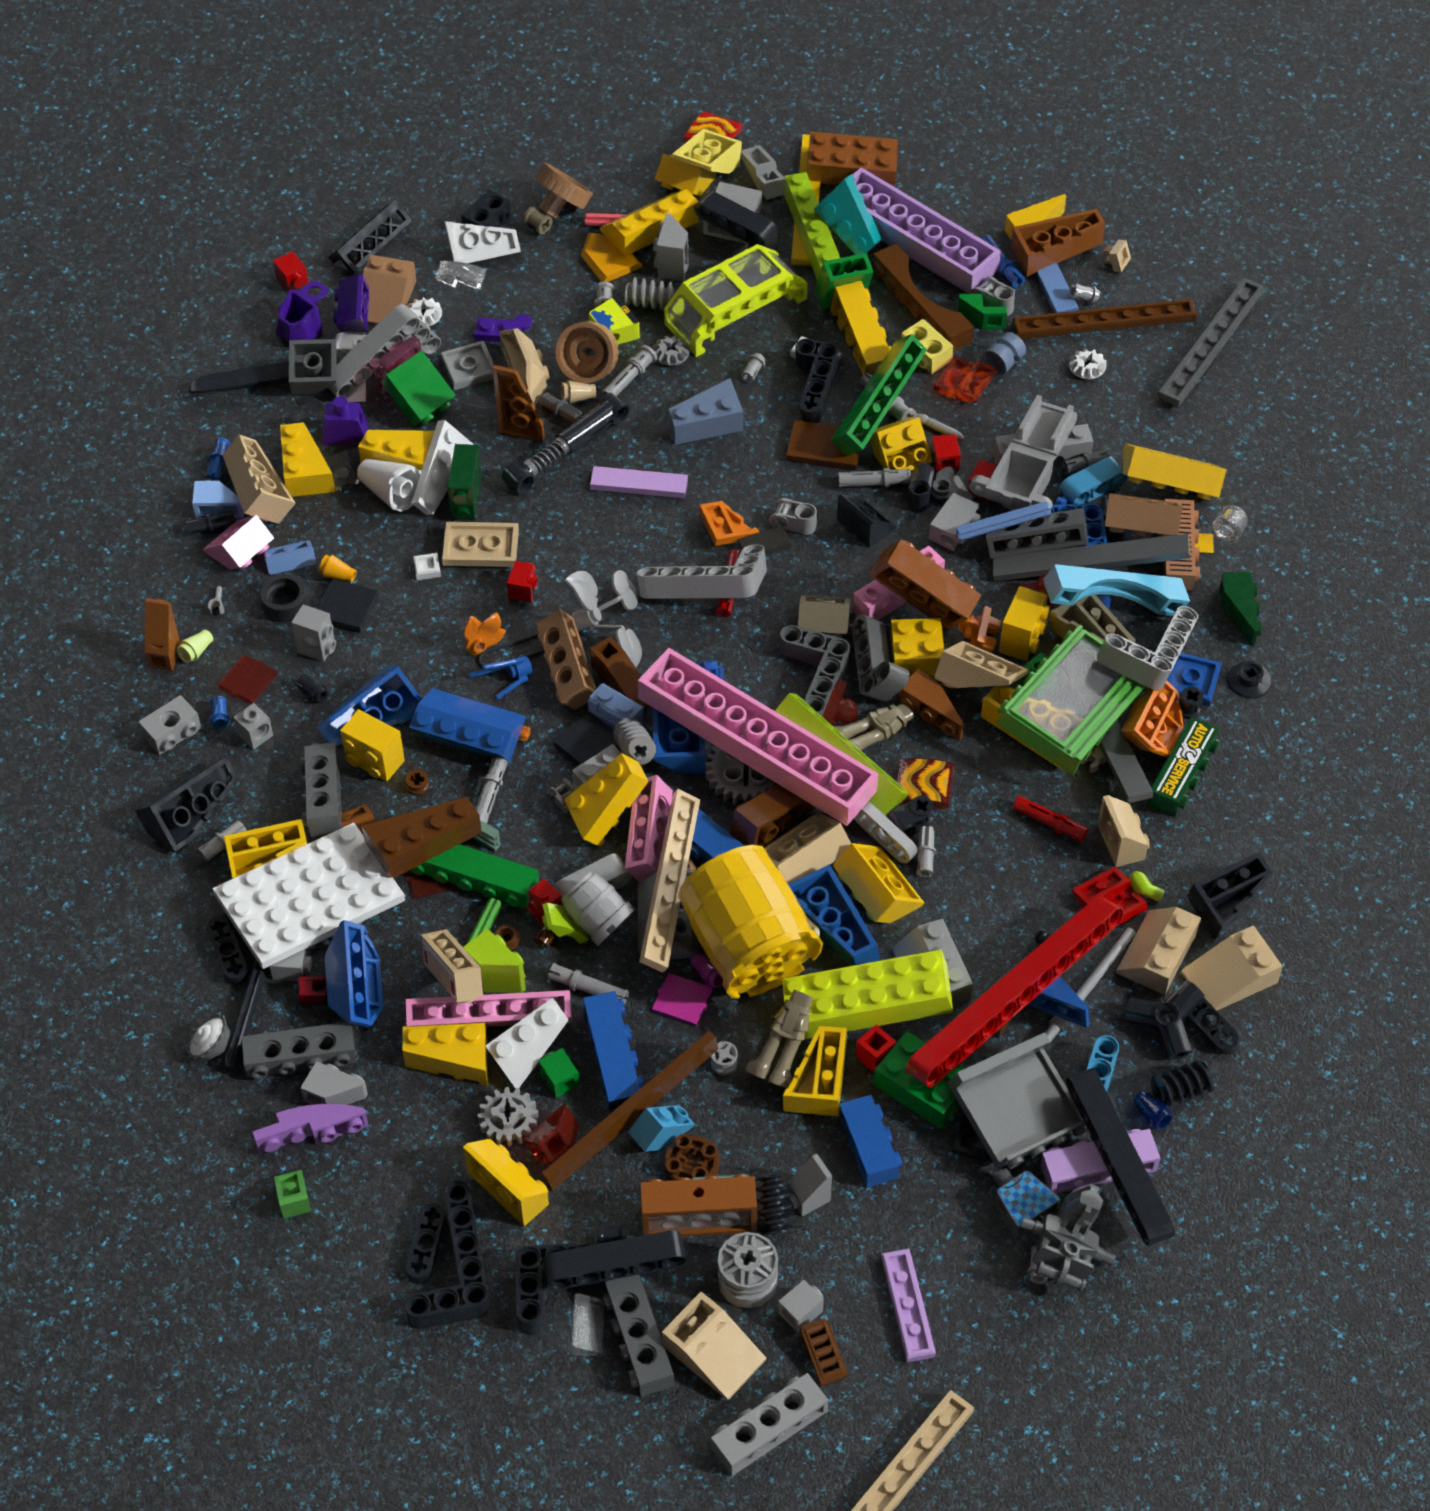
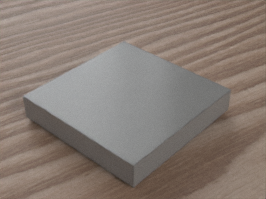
M484 341L440 353L441 361L454 390L494 379V363Z

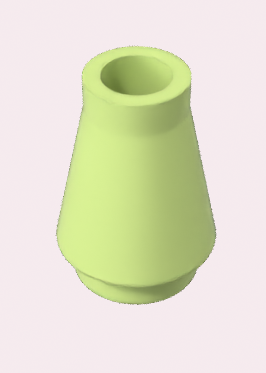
M203 630L179 642V646L176 648L177 654L184 662H194L207 646L213 642V636L209 631Z

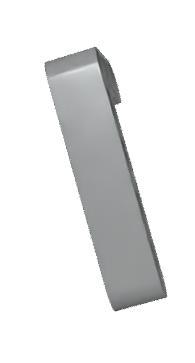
M405 304L397 305L336 365V384L328 388L336 397L343 396L348 398L408 338L426 354L434 353L440 347L441 340Z
M762 545L746 546L743 548L735 566L642 568L637 571L640 596L647 599L751 597L756 594L767 571L765 551Z
M1180 606L1174 614L1155 653L1120 635L1108 634L1096 658L1100 664L1148 688L1160 690L1164 687L1198 619V614L1187 606Z

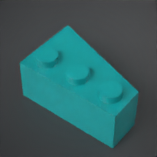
M851 174L820 202L814 210L852 252L858 255L868 253L882 237L871 213H868L863 202L864 198L859 193L854 182V176Z

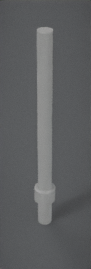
M1127 928L1078 989L1076 994L1082 1001H1084L1136 935L1132 928ZM1054 1016L1050 1020V1026L1045 1031L1050 1042L1058 1032H1063L1069 1021L1059 1016Z

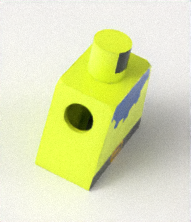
M618 295L590 311L589 321L598 322L606 326L615 336L618 345L640 338L639 321Z

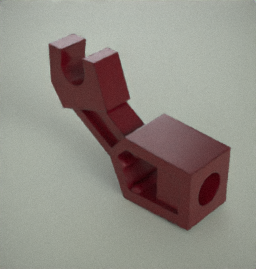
M326 976L298 977V1004H325L327 999ZM313 988H324L323 992H313Z

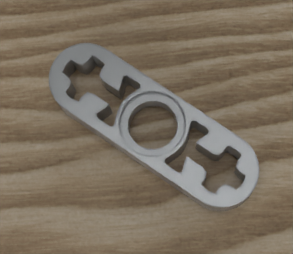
M867 802L854 817L856 822L899 862L908 863L916 856L917 847L913 841L872 803Z

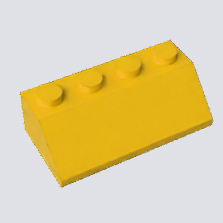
M687 189L677 191L601 226L600 231L624 256H627L654 243L655 238H659V223L664 222L666 213L671 214L683 228L699 222V217L694 211V205L698 200Z
M1124 444L1122 473L1129 476V481L1142 484L1143 480L1152 481L1151 486L1165 489L1166 485L1175 487V492L1187 495L1190 490L1197 492V497L1211 500V496H1220L1227 469L1210 463L1131 444Z

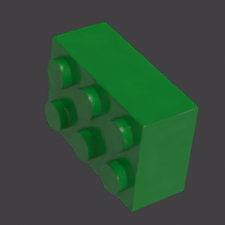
M906 1031L875 1069L874 1086L939 1129H942L960 1107L947 1082L957 1072L965 1068L958 1065L933 1087L926 1086L906 1072V1065L909 1059L926 1043Z

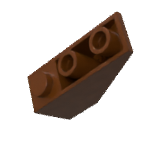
M610 636L590 648L591 667L612 689L643 706L644 709L650 706L638 699V680L641 674L626 652Z

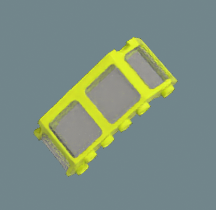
M757 244L683 282L664 308L665 325L678 339L683 338L684 342L689 344L690 352L695 357H698L705 353V349L702 346L704 340L707 338L710 341L715 340V331L782 296H785L788 300L794 299L798 304L806 300L808 283L802 277H799L778 256L776 251Z

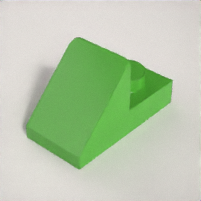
M302 1170L274 1177L283 1218L311 1211Z

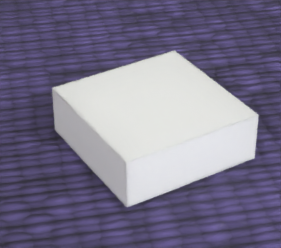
M437 553L413 556L417 580L441 577Z

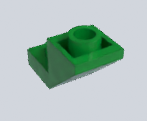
M959 294L958 312L982 330L1005 329L1006 307H983L982 294Z

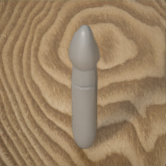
M917 413L916 417H920L922 425H926L944 435L956 434L957 440L964 439L963 434L956 429L929 418L925 414Z

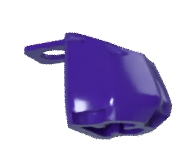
M314 280L299 291L294 289L288 291L286 299L278 308L277 336L284 339L288 344L289 340H313L317 336L321 337L322 324L318 307L315 303L329 293L328 288ZM313 287L321 290L320 294L316 296H311L307 292Z

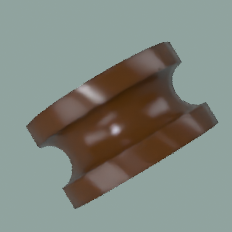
M416 769L406 775V787L409 793L417 796L428 791L429 781L426 772ZM415 780H421L419 785H414Z

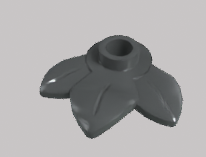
M952 467L943 468L938 471L936 480L932 483L930 494L937 500H948L954 492L972 501L973 495L968 492L970 477L955 476Z

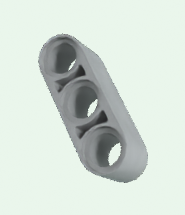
M615 853L562 878L555 884L554 888L563 898L591 871L593 874H599L617 890L625 886L631 880L632 875L625 869V863L620 856Z

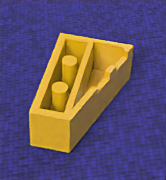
M304 422L280 425L284 480L290 495L295 497L335 492L332 472Z
M367 430L358 446L360 462L362 463L366 459L409 464L422 471L434 431Z
M621 753L564 799L584 840L601 847L605 842L603 838L612 826L616 827L619 823L618 817L626 807L630 808L649 782L638 761Z
M818 1027L805 1052V1057L800 1067H797L788 1089L786 1088L783 1094V1111L839 1116L847 1048V1028Z

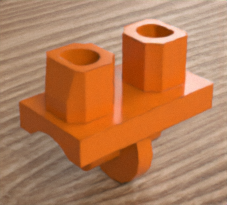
M985 606L982 615L976 618L974 615H970L967 620L959 624L958 628L964 633L965 638L971 637L969 644L991 653L995 648L997 640L986 635V632L995 635L998 632L1001 620L990 616L992 608Z

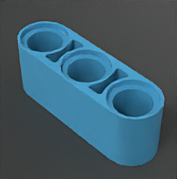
M1109 456L1066 478L1061 483L1059 491L1067 496L1071 504H1086L1121 486L1128 479V476L1122 473L1123 466L1113 456Z
M1108 1035L1100 1036L1096 1040L1087 1069L1094 1068L1098 1074L1104 1076L1100 1077L1106 1091H1108L1119 1052L1118 1041ZM1101 1051H1107L1110 1054H1103Z

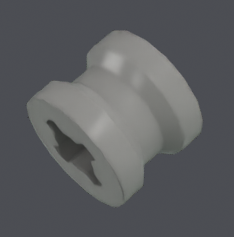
M724 1041L717 1043L719 1049L711 1055V1068L718 1075L728 1076L737 1069L738 1050L732 1043Z

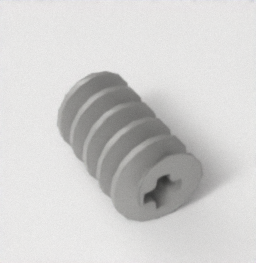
M634 277L632 283H627L625 305L629 306L633 301V305L638 307L642 302L644 308L651 304L652 309H656L660 305V309L664 310L674 296L673 284L669 282L668 287L665 288L663 281H660L659 286L656 287L655 281L651 280L648 286L645 278L642 279L641 284H638L637 278Z
M624 718L619 721L613 733L614 739L622 753L638 761L640 765L650 762L656 753V746L642 723L635 718Z

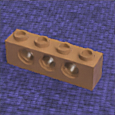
M559 608L536 623L539 631L538 639L545 650L544 658L550 666V677L557 689V699L562 705H567L571 709L576 710L588 702L589 697L596 690V686L574 618Z

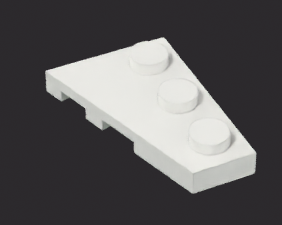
M444 222L454 266L521 252L516 229Z
M551 998L486 1045L515 1088H520L566 1025L568 1018L556 1001Z

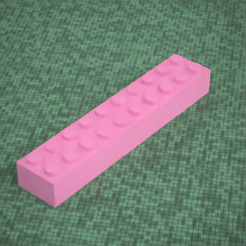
M670 648L638 680V699L846 826L877 792L879 775L877 772Z

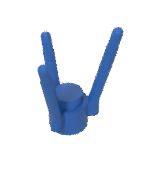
M524 655L511 660L483 665L482 670L471 672L468 676L472 678L507 669L510 677H516L517 680L495 696L498 700L518 685L527 682V675L532 674V666L528 657Z

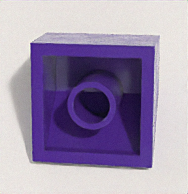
M363 274L339 280V288H335L334 296L335 302H338V307L333 312V322L340 331L367 332L370 287Z

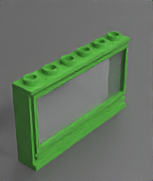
M1079 625L1074 632L1069 630L1062 640L1063 644H1056L1049 654L1050 658H1043L1037 667L1038 671L1036 673L1032 671L1024 681L1025 685L1023 687L1019 685L1011 696L1012 699L1010 701L1006 699L998 710L1001 715L997 721L999 726L1072 776L1075 774L1082 759L1085 761L1088 758L1095 745L1098 746L1106 732H1110L1114 728L1118 718H1123L1131 703L1135 704L1141 693L1148 689V687L1100 664L1096 657L1103 642L1085 629L1083 630L1082 625Z

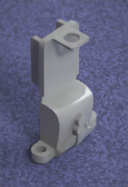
M1037 395L992 477L974 476L969 484L971 492L986 498V500L1002 504L1003 507L1011 510L1021 509L1045 501L1052 508V501L1042 494L1050 481L1053 462L1077 421V413L1074 412V406L1069 405L1065 409L1043 402L1042 396Z

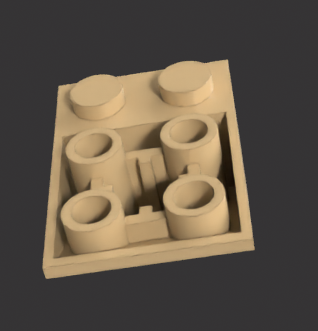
M702 1292L662 1331L664 1348L727 1401L766 1361V1357L727 1313Z

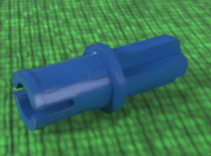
M217 438L213 453L209 455L210 464L207 477L211 478L212 481L220 479L223 467L226 465L222 456L230 446V442L226 438Z

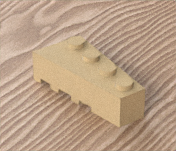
M238 435L222 456L243 511L251 516L257 515L263 521L279 524L296 503L257 441Z

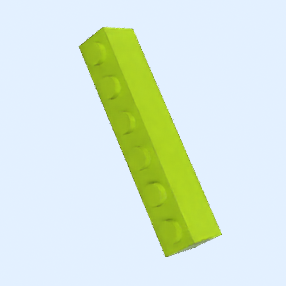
M807 172L785 176L784 196L818 281L823 262L838 259L840 256L827 223L814 210L819 203Z
M789 693L775 710V712L877 772L879 774L877 792L868 802L872 803L885 816L893 809L898 808L909 795L901 785L797 694Z

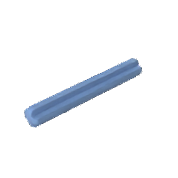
M1045 501L958 526L956 533L959 540H965L1049 516L1051 508L1049 503Z

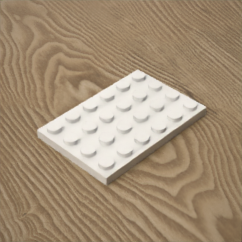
M355 823L213 888L214 896L262 969L335 935L340 922L343 920L358 924L405 901V894L393 877L389 878L366 845L364 836Z

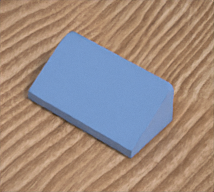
M309 540L267 549L263 552L268 572L271 575L316 564L313 546Z

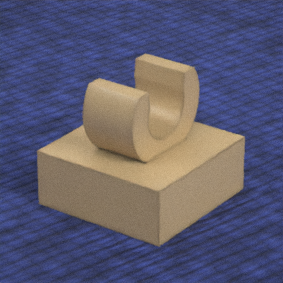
M1118 239L1114 246L1107 245L1103 250V254H1109L1105 263L1112 264L1113 271L1122 272L1131 259L1126 240Z

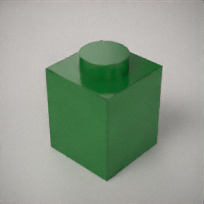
M563 1048L556 1052L551 1051L539 1060L540 1074L555 1098L580 1086L579 1073Z

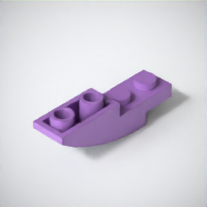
M316 1104L276 1113L278 1123L253 1131V1135L260 1154L263 1152H273L280 1148V1146L292 1142H301L312 1135L316 1144L331 1142L338 1136L359 1132L369 1125L364 1108L343 1104Z

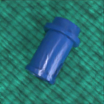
M217 696V704L215 697L210 700L211 715L209 721L217 729L225 728L230 721L226 710L227 701L223 696Z

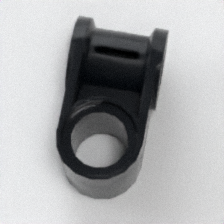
M917 796L901 807L890 811L886 817L910 839L920 831L922 826H930L932 824L933 802L926 796Z

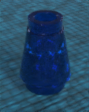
M1141 1091L1135 1096L1133 1102L1151 1128L1163 1130L1171 1123L1173 1114L1169 1106L1146 1091Z

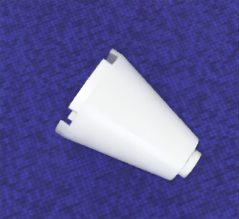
M366 459L359 465L357 470L358 479L390 508L402 512L413 506L411 502L421 475L419 469L409 464Z

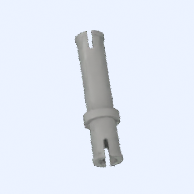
M884 468L879 471L838 472L839 488L872 485L889 487V485L911 483L910 469L889 470V468Z
M501 757L492 758L489 771L483 777V788L475 807L480 815V820L486 824L497 792L502 788L503 774L508 765V762Z
M553 963L550 968L554 972H549L548 974L549 980L565 984L573 991L578 989L592 995L616 991V995L624 998L628 997L629 994L628 990L583 975V972L578 969L573 971L556 963ZM622 998L623 1003L625 1005L626 999Z

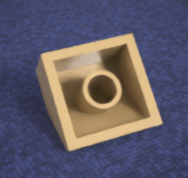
M1106 795L1102 799L1098 827L1115 867L1145 860L1150 843L1148 836L1141 831L1138 814L1133 813L1129 803Z

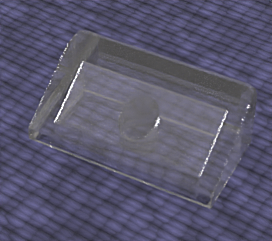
M575 1294L572 1332L573 1355L602 1356L604 1302L602 1299L584 1294Z

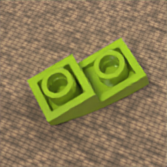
M553 903L543 904L545 915L542 916L547 930H552L559 938L567 934L580 944L589 941L588 933L574 922L561 905Z

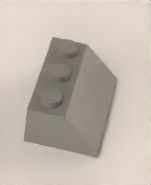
M943 918L917 926L892 947V953L895 958L942 949L948 966L952 1005L971 1000L972 980Z

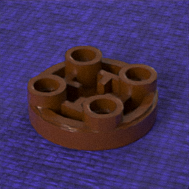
M681 1134L677 1136L665 1152L664 1170L670 1181H675L678 1178H690L692 1180L695 1177L717 1176L719 1172L720 1158L718 1148L714 1143L705 1138Z

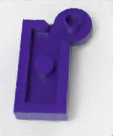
M525 314L516 316L514 320L477 318L474 333L475 341L500 342V331L517 328L521 332L528 330L532 326V319Z

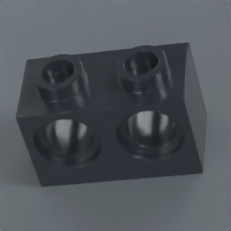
M488 190L461 214L462 224L500 227L511 217L510 200Z

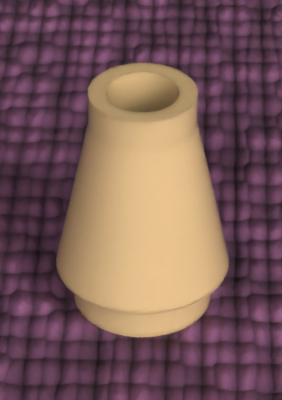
M569 380L567 383L561 384V398L566 400L568 404L596 397L595 384H585Z

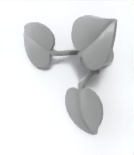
M621 570L615 571L612 574V586L618 596L597 607L598 599L596 598L598 589L592 576L586 571H577L570 574L564 581L572 588L583 606L580 610L572 613L577 630L581 631L589 627L591 631L596 629L616 630L618 645L626 652L634 666L637 667L642 657V648L635 633L631 629L625 630L622 625H597L602 618L600 611L620 600L626 610L635 609L637 606V591L627 574Z

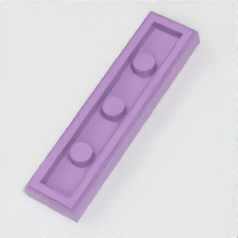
M594 466L590 489L685 498L688 475Z
M910 1249L882 1253L881 1259L906 1361L912 1362L934 1358L936 1352Z

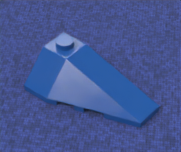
M391 663L322 721L317 728L328 743L335 742L336 746L343 744L340 730L358 709L392 726L410 720L414 716L417 705L422 698L401 669L394 663Z

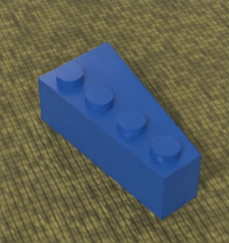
M830 864L788 884L805 915L818 927L820 937L850 966L880 961L877 943Z
M616 991L583 998L584 1021H587L590 1042H594L595 1045L593 1046L594 1058L597 1067L601 1069L599 1075L608 1109L620 1106L644 1086L642 1076L636 1075L635 1066H638L636 1051L630 1050L628 1041L632 1040L629 1024L624 1025L622 1015L625 1014V1007L622 998L617 999Z

